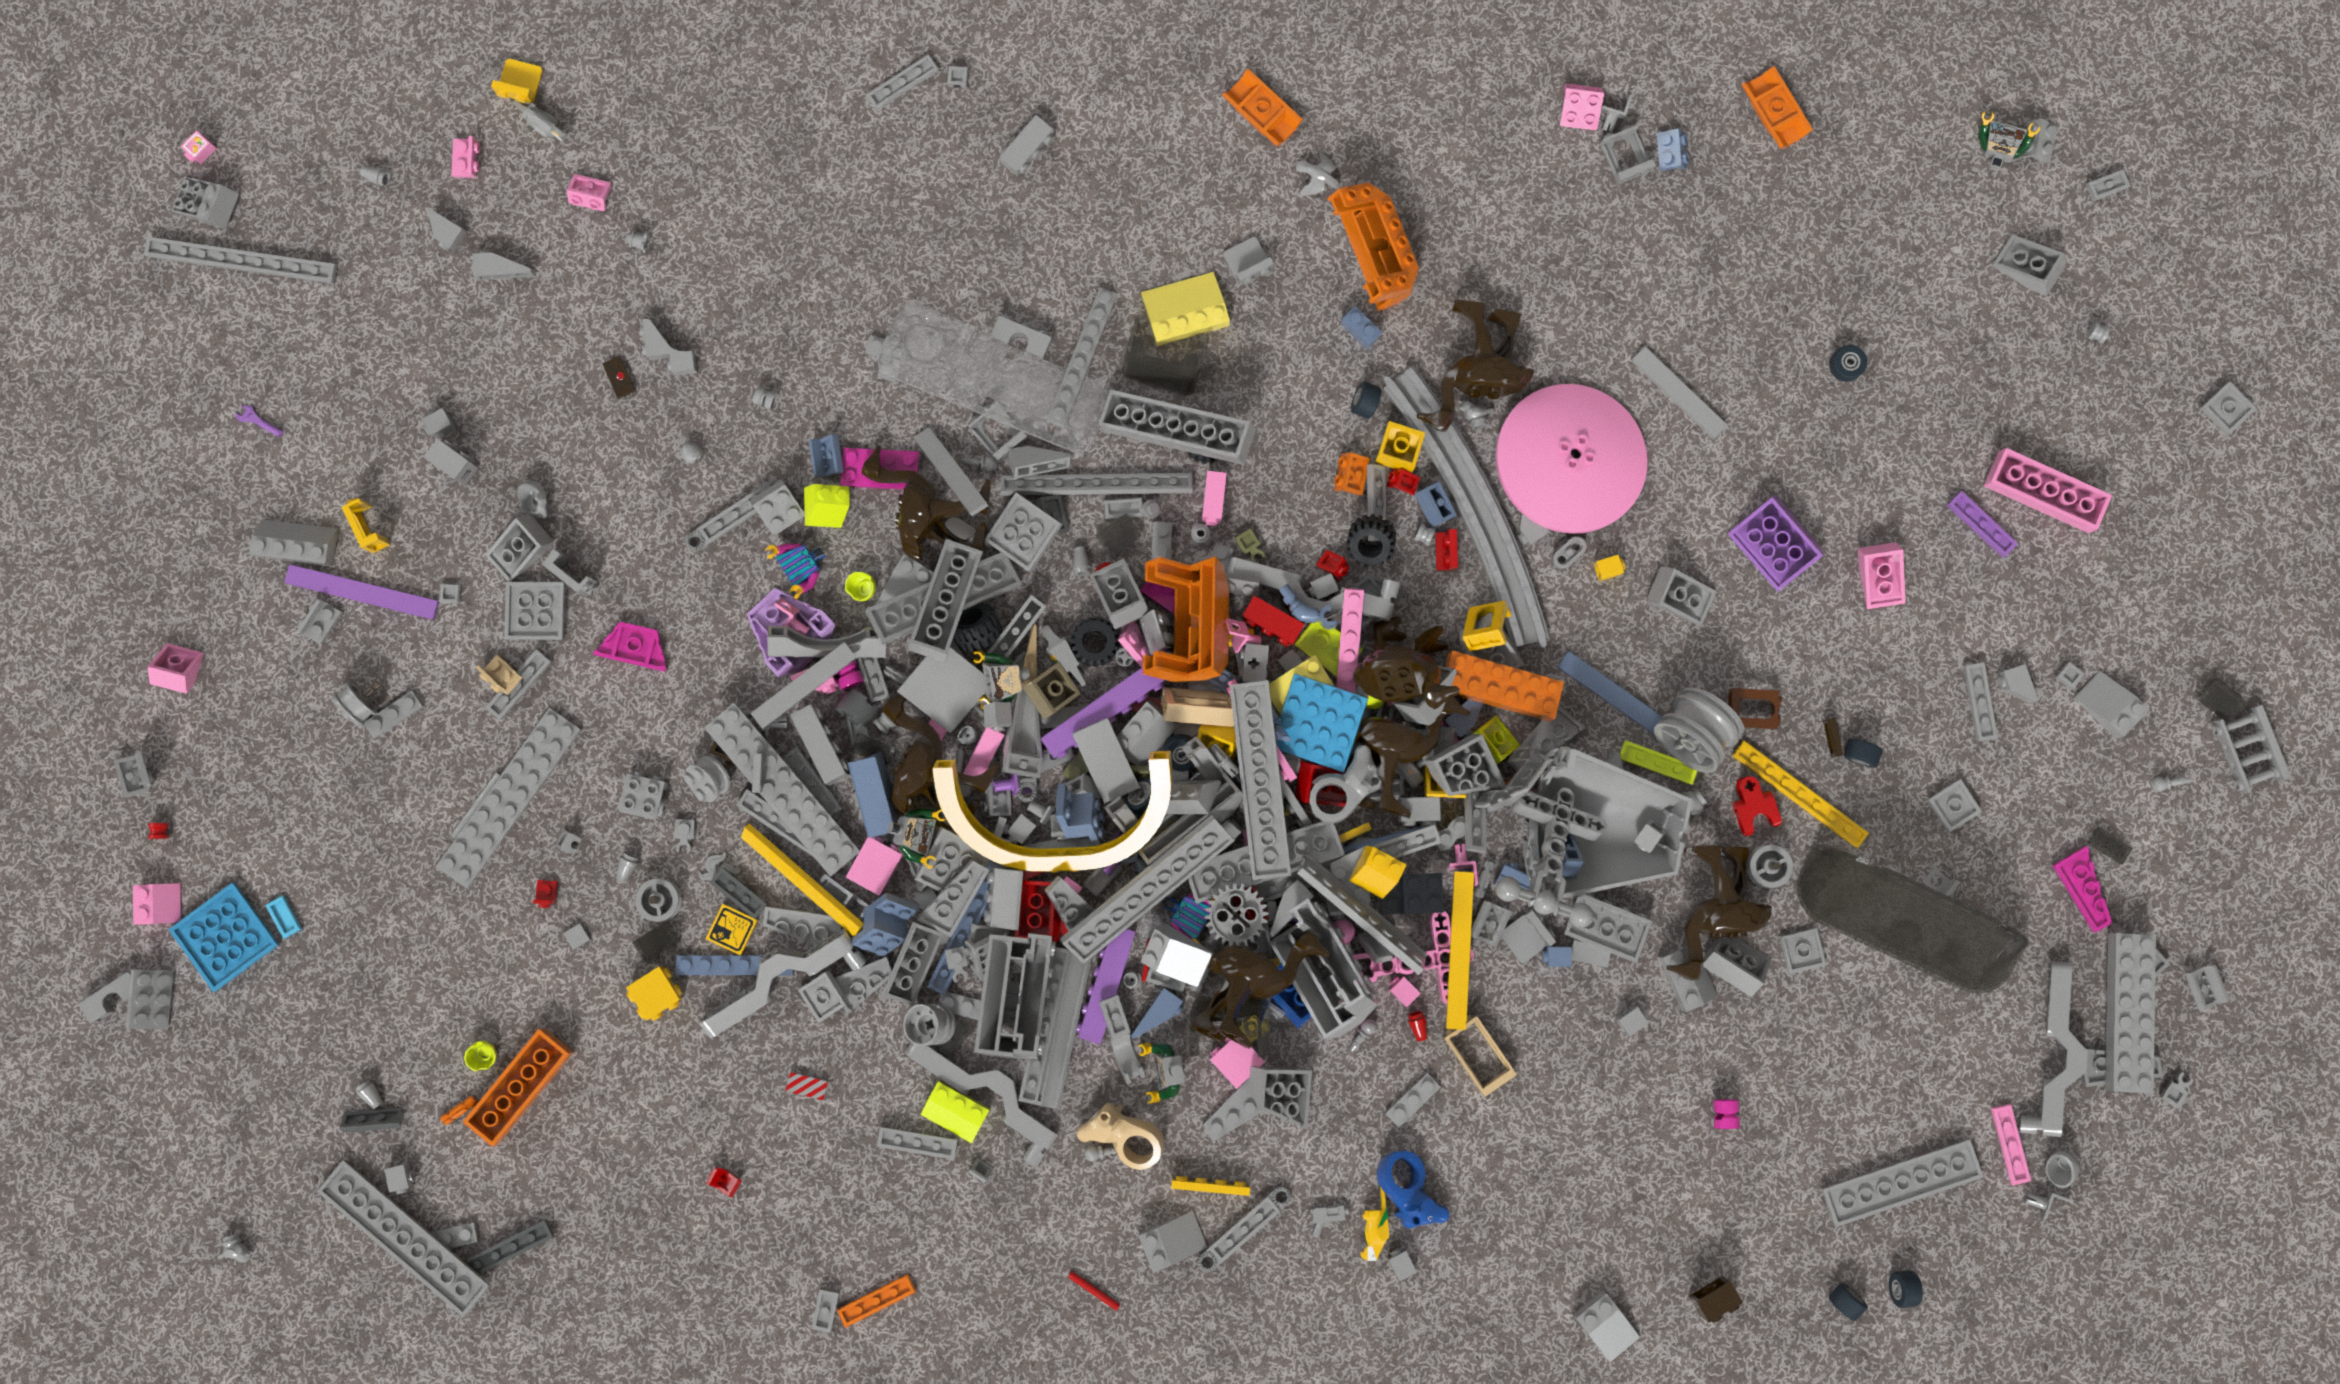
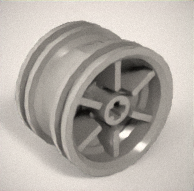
M1684 688L1674 700L1673 707L1675 712L1661 717L1654 727V735L1660 745L1672 757L1678 759L1687 767L1703 773H1713L1724 761V747H1732L1738 742V739L1744 733V725L1737 713L1715 695L1698 688Z

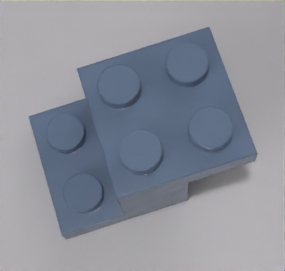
M1065 783L1058 784L1055 816L1065 838L1089 836L1093 846L1100 845L1101 839L1104 838L1102 823H1105V813L1100 809L1099 800H1096L1093 792L1072 795V792L1068 790Z
M885 893L864 909L863 930L852 938V945L862 950L876 953L879 956L887 955L905 942L907 937V919L918 912V904Z

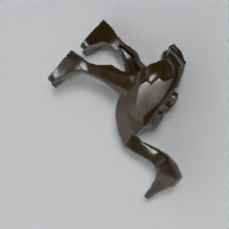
M1457 299L1454 301L1452 312L1468 317L1474 322L1476 332L1475 352L1473 355L1459 360L1447 371L1441 380V409L1434 413H1418V419L1425 421L1437 431L1446 432L1455 416L1454 387L1464 394H1469V397L1488 396L1489 399H1499V397L1514 394L1526 387L1533 377L1534 370L1525 366L1517 368L1515 364L1508 360L1513 351L1514 336L1521 318L1520 313L1491 309L1489 321L1504 327L1506 330L1502 344L1494 351L1491 345L1492 336L1484 323L1485 304Z
M876 446L872 455L864 462L862 474L878 483L907 484L903 489V495L899 494L898 506L900 513H896L895 518L896 530H899L904 553L910 558L920 561L924 553L923 543L928 539L938 541L943 546L945 540L948 539L983 551L986 522H981L973 537L967 540L950 533L940 519L953 518L963 512H967L960 501L954 502L937 499L932 486L914 470L891 471L883 468L880 463L881 446ZM990 480L985 481L979 492L987 502V505L989 504L991 491ZM988 507L981 510L979 513L987 514Z
M1400 616L1392 617L1390 621L1382 620L1374 623L1373 634L1376 640L1374 652L1369 654L1363 663H1359L1353 673L1355 683L1367 695L1383 702L1404 701L1422 695L1426 704L1435 710L1451 697L1459 694V687L1439 684L1442 677L1441 669L1432 658L1426 655L1448 649V643L1438 639L1443 633V626H1435L1415 638L1413 650L1405 646L1386 644L1387 641H1403L1406 639V633L1395 629L1401 622Z
M899 694L884 704L882 708L884 714L895 725L917 732L922 737L914 741L912 746H907L903 754V758H905L903 763L899 761L894 770L895 781L892 801L896 809L904 815L912 807L913 798L922 794L929 799L934 808L942 810L937 798L933 767L936 760H944V751L940 737L933 726L913 719L905 713L904 703L906 698ZM995 763L984 773L975 777L957 772L959 785H969L985 794L1000 765ZM977 799L967 806L973 815L980 804V801Z
M1454 697L1445 702L1441 714L1436 718L1435 722L1428 726L1426 737L1413 728L1412 724L1401 721L1399 724L1393 722V719L1387 716L1362 719L1354 743L1363 742L1369 746L1377 769L1380 768L1379 774L1383 782V794L1378 805L1379 809L1408 819L1410 818V810L1400 804L1393 795L1396 770L1399 763L1418 761L1438 745L1441 722L1446 715L1462 714L1470 716V711L1464 708ZM1346 793L1343 797V801L1347 802ZM1367 797L1358 805L1369 810L1375 809V805Z
M1692 846L1684 848L1685 854L1700 858L1709 863L1714 877V897L1703 901L1695 907L1687 918L1684 926L1688 947L1687 960L1682 964L1667 965L1668 971L1675 972L1686 980H1699L1704 966L1700 933L1702 935L1709 934V938H1734L1747 936V932H1754L1766 926L1772 914V906L1768 904L1755 905L1752 902L1743 900V893L1746 888L1745 867L1749 847L1720 848V846ZM1721 857L1730 860L1734 864L1732 878L1724 869Z
M1309 931L1300 936L1294 943L1282 970H1278L1270 961L1268 955L1262 952L1257 954L1247 946L1231 945L1220 948L1218 952L1213 954L1207 969H1211L1214 974H1223L1226 981L1223 987L1214 994L1204 1012L1196 1017L1191 1026L1197 1032L1220 1043L1223 1042L1225 1039L1223 1036L1250 1049L1252 1043L1237 1024L1238 1013L1246 998L1264 999L1277 995L1293 984L1300 963L1306 956L1320 955L1329 957L1330 952L1323 947L1317 936ZM1227 1005L1226 1015L1219 1029H1217L1213 1024V1018Z

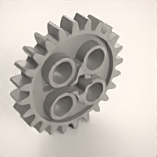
M1235 883L1233 884V889L1226 885V891L1224 892L1219 888L1220 895L1212 894L1215 900H1208V903L1212 905L1211 908H1205L1206 911L1210 912V915L1205 916L1206 919H1210L1206 926L1213 927L1209 933L1216 932L1215 940L1221 937L1222 944L1227 940L1229 941V946L1233 942L1240 946L1242 941L1247 946L1248 939L1254 943L1253 936L1261 937L1258 932L1259 929L1265 930L1262 923H1268L1266 919H1263V916L1268 915V912L1262 910L1267 905L1260 904L1263 897L1257 899L1258 891L1252 894L1250 893L1251 887L1244 890V884H1241L1240 889H1237ZM1231 897H1240L1241 904L1238 907H1233L1230 904ZM1223 903H1226L1235 912L1241 911L1240 916L1250 924V927H1246L1237 918L1233 920V914L1223 906ZM1222 910L1228 913V919L1224 922L1217 919L1218 912ZM1246 910H1255L1256 917L1253 920L1246 919ZM1234 924L1242 925L1243 931L1241 934L1236 935L1232 932L1231 929Z

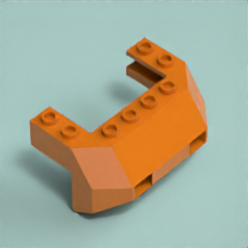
M1369 182L1339 188L1327 199L1332 202L1335 210L1333 212L1334 216L1340 215L1367 282L1363 288L1368 291L1370 296L1369 303H1375L1378 311L1401 303L1412 294L1418 277L1419 266L1391 197Z
M1216 556L1192 565L1163 557L1145 562V581L1175 589L1174 653L1155 651L1153 656L1143 655V675L1171 682L1201 681L1220 676L1228 664L1229 631L1225 622L1229 618V586L1223 563Z

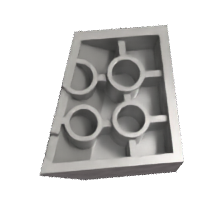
M1471 734L1425 760L1433 779L1448 796L1506 787L1483 734Z
M1250 1066L1249 1088L1258 1109L1304 1129L1308 1128L1312 1070L1300 1067Z

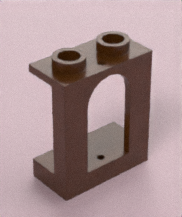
M1743 688L1729 689L1728 705L1738 716L1740 713V698L1761 699L1771 702L1770 718L1740 717L1744 728L1778 729L1781 723L1778 707H1781L1782 703L1779 691Z

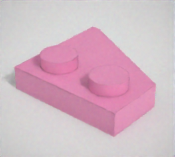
M1135 620L1126 624L1118 641L1142 668L1143 655L1151 656L1147 642Z

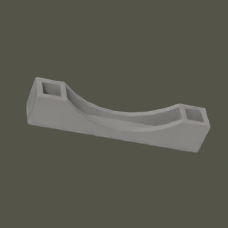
M768 626V656L825 657L845 642L857 658H885L886 644H881L873 627H866L847 637L819 639L805 636L788 626Z

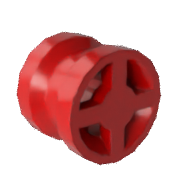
M148 823V828L150 829L148 839H169L167 834L169 823Z

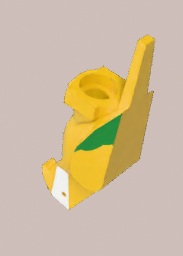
M1381 1187V1210H1364L1362 1215L1367 1222L1365 1227L1367 1245L1363 1252H1360V1256L1367 1261H1377L1386 1240L1389 1238L1385 1192Z

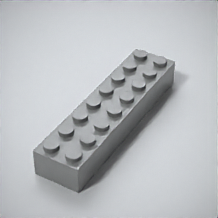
M1111 389L1098 424L1106 433L1240 465H1245L1256 432V428L1250 421Z
M2108 933L2105 1090L2154 1094L2156 935Z

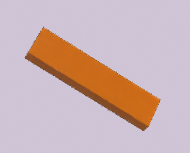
M906 1274L838 1308L837 1312L846 1328L915 1293L916 1289L909 1275Z

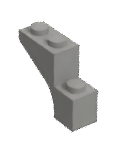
M642 319L643 325L640 326V333L645 341V344H642L644 356L646 355L649 360L670 358L667 360V366L674 376L697 373L696 356L693 351H678L671 348L651 320Z

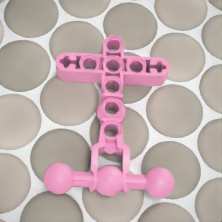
M1444 911V913H1439V915L1444 918L1440 923L1441 927H1445L1446 930H1436V927H1440L1439 922L1435 921L1438 913L1430 914L1429 921L1433 950L1425 951L1430 958V962L1424 966V969L1436 968L1440 999L1447 1005L1446 995L1448 988H1444V985L1448 986V982H1444L1443 974L1447 971L1449 972V960L1446 963H1442L1440 955L1443 952L1448 953V955L1450 953L1451 928L1449 916ZM1347 919L1337 920L1333 925L1336 928H1340L1344 934L1342 938L1344 943H1348L1351 946L1350 941L1355 936L1354 925ZM1440 933L1446 935V941L1443 944L1437 940V936ZM1470 948V962H1471V961L1473 960V958H1474V953H1473L1472 949ZM1367 952L1352 954L1354 960L1369 958L1371 962L1369 968L1372 971L1369 979L1372 983L1379 976L1393 972L1402 975L1414 973L1410 967L1404 968L1401 960L1393 955L1390 961L1392 964L1391 969L1385 971L1382 968L1383 962L1375 964Z

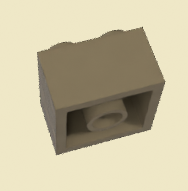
M1059 662L1022 687L1043 719L1054 714L1081 694Z

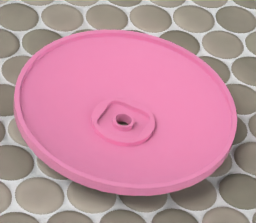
M1559 384L1533 392L1519 402L1510 412L1501 427L1497 439L1496 467L1506 495L1527 518L1553 531L1571 534L1587 533L1612 524L1632 507L1639 497L1646 479L1647 450L1637 423L1618 401L1591 387L1577 384ZM1571 450L1579 451L1580 458L1572 457Z

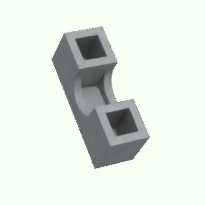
M998 316L990 335L991 340L1009 347L1014 338L1024 337L1028 341L1025 350L1026 355L1044 362L1052 343L1050 334L1044 330H1039L1038 332L1027 323L1014 322L1015 319L1010 316Z
M125 970L116 976V980L102 984L99 991L96 993L91 992L83 997L84 1000L78 1005L90 1024L99 1023L114 1013L110 1000L115 993L122 998L123 1002H128L131 971Z

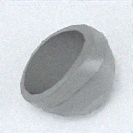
M2057 1151L2049 1157L2046 1163V1175L2055 1186L2066 1188L2076 1181L2080 1169L2079 1162L2072 1154Z

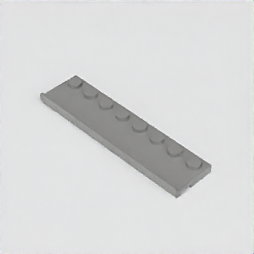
M1308 854L1303 859L1297 874L1419 975L1424 970L1427 953L1363 899L1356 898L1354 892L1348 886L1337 879L1311 855Z
M1055 947V954L1050 957V966L1053 967L1052 978H1048L1047 986H1051L1050 996L1045 998L1048 1013L1047 1017H1043L1042 1025H1046L1045 1036L1040 1037V1041H1043L1042 1055H1038L1037 1060L1027 1059L1018 1101L1059 1110L1092 958L1083 964L1068 949Z

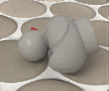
M1700 790L1696 792L1688 791L1684 794V796L1693 799L1692 815L1700 814L1703 811L1704 805L1708 803Z

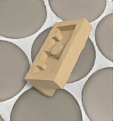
M498 654L485 668L479 665L476 667L480 672L479 677L487 683L490 682V687L497 693L501 691L508 695L523 678Z

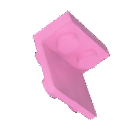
M1565 83V97L1560 126L1597 130L1604 97L1603 89L1600 87Z

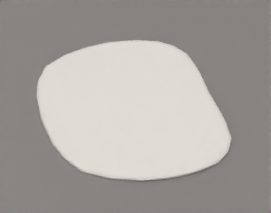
M950 518L945 522L946 527L954 535L964 540L969 539L976 532L972 526L959 518Z

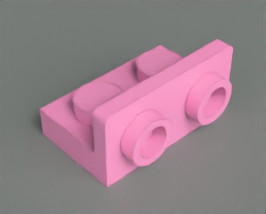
M469 136V139H453V177L476 178V172H479L477 153H480V143L477 142L474 136Z
M574 174L567 188L568 202L594 210L605 211V201L612 188L611 182Z

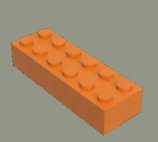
M1451 651L1448 654L1445 667L1455 668L1457 671L1452 686H1457L1460 689L1459 694L1456 696L1548 722L1555 719L1564 685L1563 681L1456 651Z
M546 1028L538 1029L464 1119L463 1123L492 1147L499 1145L574 1052Z

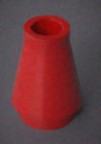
M1423 1011L1408 1014L1409 1019L1407 1022L1415 1035L1416 1041L1428 1039L1426 1015L1423 1014Z

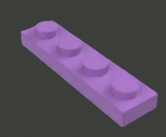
M1960 491L1946 505L2002 558L2006 557L2018 544L1964 492Z

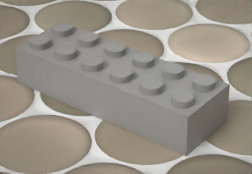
M948 539L945 540L907 650L945 663L983 551Z

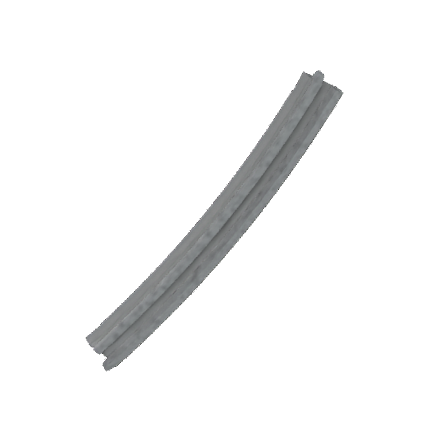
M1414 365L1394 381L1385 376L1384 384L1386 386L1383 388L1384 393L1410 428L1425 432L1422 447L1461 515L1480 557L1496 602L1505 600L1512 616L1504 619V627L1508 637L1515 648L1536 642L1539 643L1540 647H1546V640L1549 639V635L1525 562L1499 502L1469 446L1454 422H1452L1446 432H1440L1425 421L1417 418L1418 413H1434L1439 411L1442 404Z

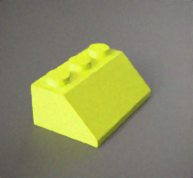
M939 1080L927 1100L921 1115L972 1143L991 1108Z

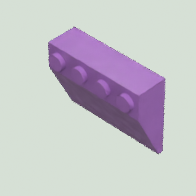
M1776 494L1728 533L1777 591H1780L1826 552Z

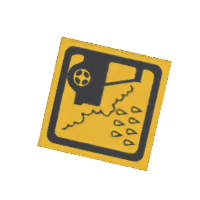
M722 904L706 939L741 956L758 920L728 905Z

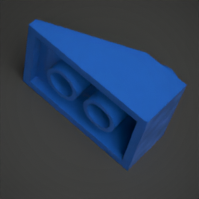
M1280 964L1277 968L1282 970L1284 967ZM1293 984L1272 997L1298 1029L1312 1018Z

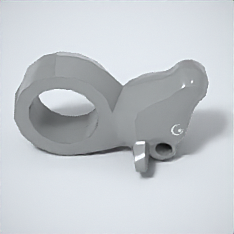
M1363 744L1356 748L1355 757L1345 774H1324L1312 782L1314 787L1310 792L1309 801L1312 813L1316 818L1325 823L1342 822L1352 814L1368 794L1370 795L1381 789L1383 782L1379 777L1369 746ZM1326 786H1338L1346 793V805L1339 813L1326 814L1317 806V795Z

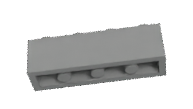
M1030 595L987 653L1001 654L1009 657L1047 606Z

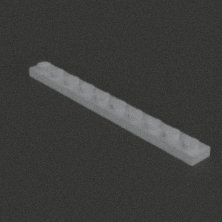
M147 237L144 255L150 258L334 284L337 265L333 263Z
M1192 473L1032 475L1014 479L1013 475H1001V496L1014 495L1016 492L1020 495L1192 493Z
M1432 824L1370 846L1381 850L1393 858H1398L1442 842L1436 825ZM1336 859L1321 863V865L1331 872V862ZM1298 871L1292 873V876L1278 877L1257 884L1255 887L1259 897H1263L1262 903L1282 897L1286 891L1284 887L1291 880L1295 882L1298 879L1306 888L1312 887V885L1297 874Z

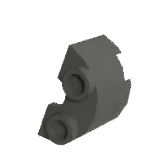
M847 688L835 704L833 710L840 716L845 714L850 716L849 720L857 726L861 724L866 727L877 712L878 707L868 702L867 697L854 689L850 691Z

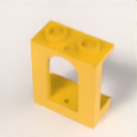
M359 498L350 499L341 508L360 547L375 553L389 546L390 543L386 537L376 532L371 534L361 512L371 508V504Z
M1505 600L1469 607L1462 636L1469 651L1506 644L1507 639L1502 629L1504 619L1511 617L1512 614ZM1490 612L1493 613L1490 627L1474 630L1477 620Z

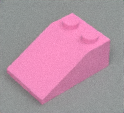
M1896 542L1858 548V561L1866 608L1872 609L1906 603L1903 549Z

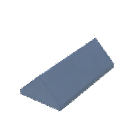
M883 752L848 763L868 838L887 834L889 823H898L900 817L899 811L892 801L893 789Z

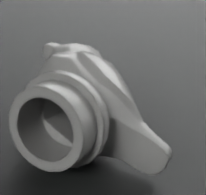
M1464 401L1459 410L1464 412V416L1470 421L1472 429L1479 430L1487 427L1486 416L1493 412L1494 408L1486 409L1473 405L1469 401Z
M239 1234L222 1238L224 1250L217 1256L218 1260L227 1257L236 1259L241 1263L249 1261L251 1253L247 1251L246 1245L241 1243L242 1238H240Z

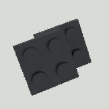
M1442 873L1402 874L1399 882L1381 899L1382 915L1444 913Z

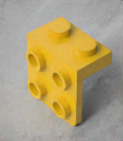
M507 59L500 82L493 80L491 88L501 98L508 97L521 103L528 102L534 104L543 70L537 65Z

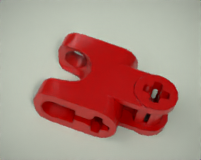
M1746 776L1739 778L1736 783V790L1740 800L1733 802L1732 807L1741 833L1745 837L1754 833L1753 820L1758 814L1765 815L1770 826H1780L1782 820L1772 792L1770 790L1762 792L1759 781L1755 777ZM1747 783H1750L1751 786L1748 789H1745V785H1747Z

